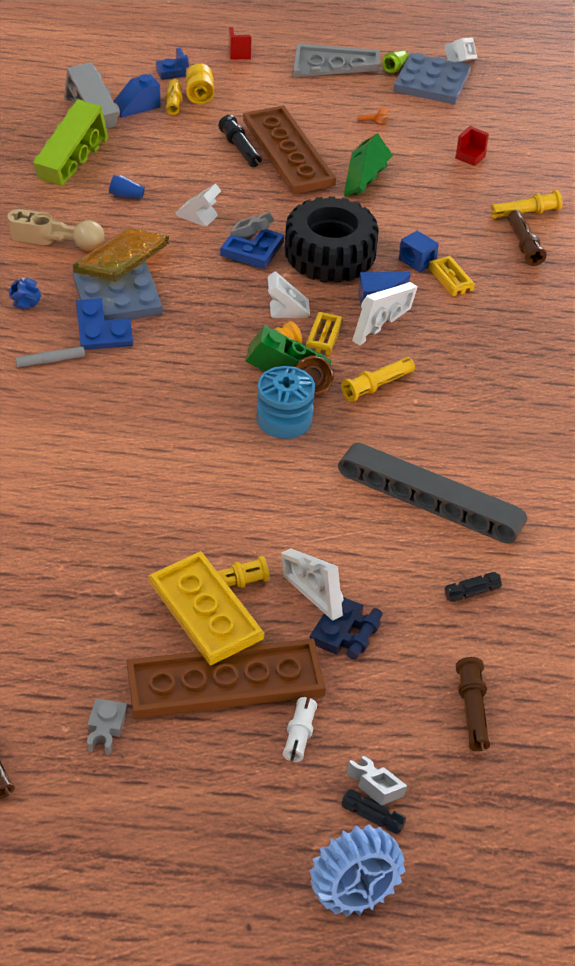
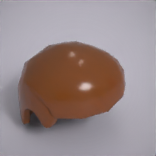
M309 356L297 364L296 368L306 371L313 378L315 383L314 396L322 395L330 389L334 373L330 364L325 359Z

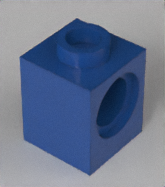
M417 230L401 239L399 260L416 271L422 272L429 267V261L437 259L439 243Z

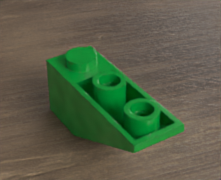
M378 133L364 140L351 153L344 191L345 197L353 193L355 195L362 193L367 189L366 184L371 183L378 177L376 173L381 172L388 166L387 162L393 154Z
M264 325L250 342L245 362L266 372L274 367H296L302 359L309 356L322 357L330 366L332 360L286 337L279 331Z

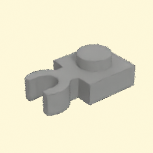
M271 212L261 216L256 215L238 221L230 231V234L250 239L256 235L257 230L269 228V223L275 220Z
M95 699L88 722V732L91 733L87 739L88 752H93L94 746L97 743H104L105 755L111 754L113 750L112 736H121L128 712L127 703Z
M366 756L361 757L359 765L353 760L349 761L346 773L351 778L359 780L358 787L381 806L404 797L407 785L383 767L377 770L372 760Z

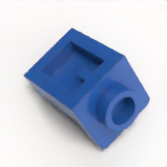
M176 48V59L167 58L163 61H156V70L161 80L186 77V68L189 67V60L181 48Z

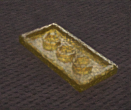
M127 227L73 264L74 273L116 282L169 245V236Z

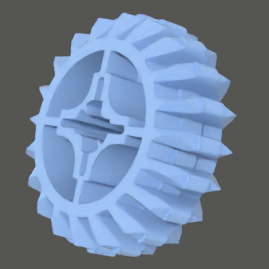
M368 824L363 829L355 826L350 833L342 830V835L336 840L330 838L331 844L328 847L320 848L321 856L313 859L314 867L309 871L312 879L310 881L312 889L320 903L335 915L342 912L347 917L353 911L361 915L364 909L369 908L373 911L375 904L378 902L385 903L384 897L395 893L393 886L402 883L400 875L406 870L403 866L405 861L403 852L396 840L389 833L383 831L381 827L374 829Z

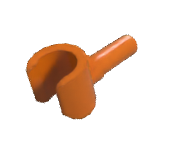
M381 108L377 114L358 115V121L372 120L379 125H384L389 117L383 116L387 115L389 110Z

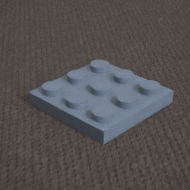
M410 53L394 84L393 92L455 105L470 74L471 65L459 61L444 60L441 57L424 56L421 53Z
M146 260L73 271V280L80 300L102 298L104 320L135 319L163 314L162 304Z

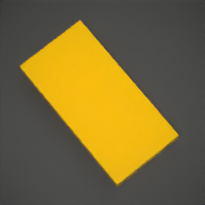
M202 551L148 575L149 583L210 666L264 640V631Z

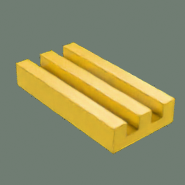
M451 256L429 261L428 268L452 297L457 295V291L461 294L465 293L466 289L469 292L474 291L475 283Z
M318 312L307 339L306 347L309 349L316 348L315 352L317 353L325 350L326 355H331L343 323V317ZM323 319L327 320L319 341H315ZM335 321L328 343H325L332 322Z

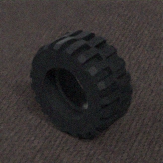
M329 196L328 198L317 197L313 201L309 199L304 201L302 205L296 206L287 217L285 256L297 272L302 275L306 274L310 279L314 280L317 278L321 282L329 280L334 281V283L345 279L347 281L353 280L355 276L360 277V272L368 271L376 259L379 233L377 220L366 207L362 208L360 203L356 201L350 202L347 198L336 199L333 196Z

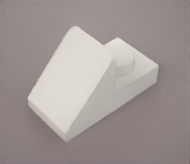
M461 38L445 45L448 61L465 62L478 58L473 38Z
M215 183L188 200L175 214L190 222L205 227L208 226L218 216L212 205L216 203L215 197L221 192L220 188Z
M276 271L268 276V292L273 299L270 302L271 317L308 318L310 316L309 299Z

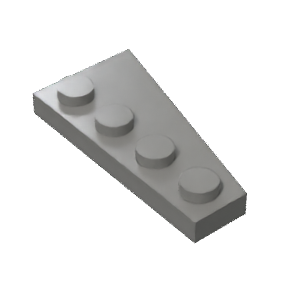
M297 43L293 78L378 71L380 50Z

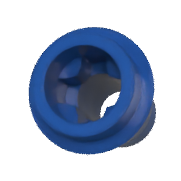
M121 174L119 176L113 175L109 187V193L118 198L142 200L145 186H141Z

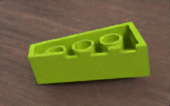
M79 99L76 100L74 105L69 108L62 122L57 125L51 138L46 141L42 151L34 159L33 165L38 179L63 186L77 171L78 164H84L88 160V154L90 152L95 153L99 149V143L101 141L106 142L109 139L102 106Z

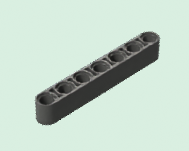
M362 443L352 444L338 463L340 473L348 479L503 543L515 542L527 522L526 513L513 504Z

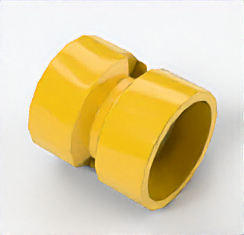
M204 64L192 65L186 72L187 96L195 104L208 103L214 97L213 72L210 67Z

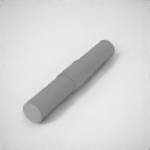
M81 346L15 357L17 368L85 357L84 347Z

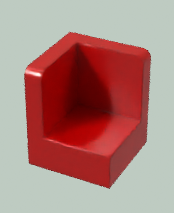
M229 27L230 60L251 59V35H234V28Z
M472 126L467 127L458 136L455 158L473 166L477 165L486 156L489 134Z

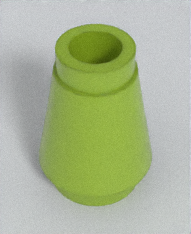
M404 50L387 53L383 57L382 67L388 73H397L406 63L409 55Z

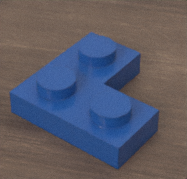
M265 229L261 230L253 241L230 235L220 248V256L265 269L283 245L285 234Z
M102 298L76 300L80 345L84 347V350L133 346L130 318L104 320Z

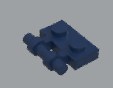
M343 597V616L332 621L324 613L312 631L310 639L314 638L316 647L336 655L342 647L348 649L346 655L350 659L356 660L359 654L367 649L369 645L368 639L371 634L376 633L380 627L382 611L373 608L370 614L364 616L362 615L364 605ZM353 628L359 629L358 633L350 634Z

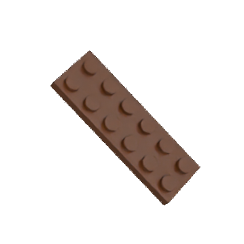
M284 105L243 113L244 123L292 194H301L307 191L336 186V177Z
M314 638L252 645L211 666L200 651L127 659L134 719L296 700L301 697L325 696L326 688Z

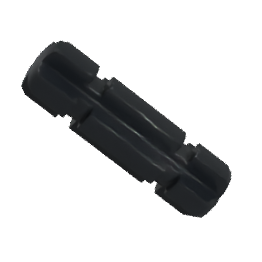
M491 572L485 574L483 578L480 575L460 581L458 585L456 583L447 585L444 588L445 596L450 602L461 600L462 596L469 598L486 593L488 589L490 591L499 589L502 586V582L498 573Z
M353 789L347 790L342 799L343 808L351 812L357 810V815L381 827L384 824L387 826V830L395 834H399L402 831L406 822L404 815L396 811L391 813L389 812L390 808L384 805L381 806L378 802L366 796L364 799L361 798L362 794Z

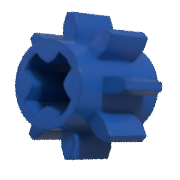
M28 277L15 280L9 289V297L14 300L12 305L22 310L35 307L41 297V291L36 287L37 282Z

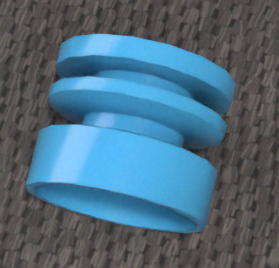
M290 366L274 367L264 372L259 378L257 388L256 420L259 428L275 438L289 439L303 435L312 426L315 392L313 378L306 371Z

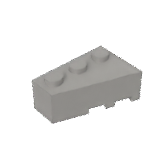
M92 62L68 67L64 98L67 101L71 100L73 103L79 99L102 106L106 128L115 127L117 118L120 115L119 107L116 103H113L109 88L104 86L99 70L95 69Z

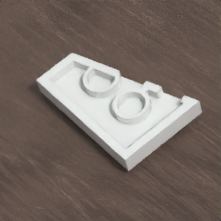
M409 282L367 295L361 305L362 311L352 341L359 346L366 342L365 336L370 333L377 334L381 331V326L387 320L392 323L410 310L418 286Z
M291 548L281 552L284 578L332 621L343 616V595L340 590L338 566Z

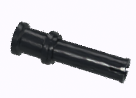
M233 115L222 117L218 123L219 130L226 134V139L229 143L235 144L250 167H257L259 164L255 158L261 163L262 157L245 137L244 128L237 124V119Z

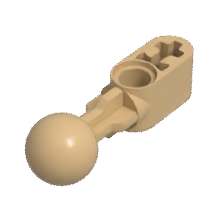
M16 209L7 215L10 237L16 242L49 245L54 241L63 242L67 239L73 240L77 247L87 252L99 249L104 242L105 234L103 228L92 220L82 221L76 227L52 219L50 214L44 212Z

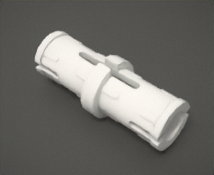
M301 697L297 700L294 718L289 721L287 727L289 736L283 750V756L290 761L293 750H296L293 762L303 760L307 739L311 738L313 733V726L311 724L317 709V703L310 698L308 708L305 709L307 697Z

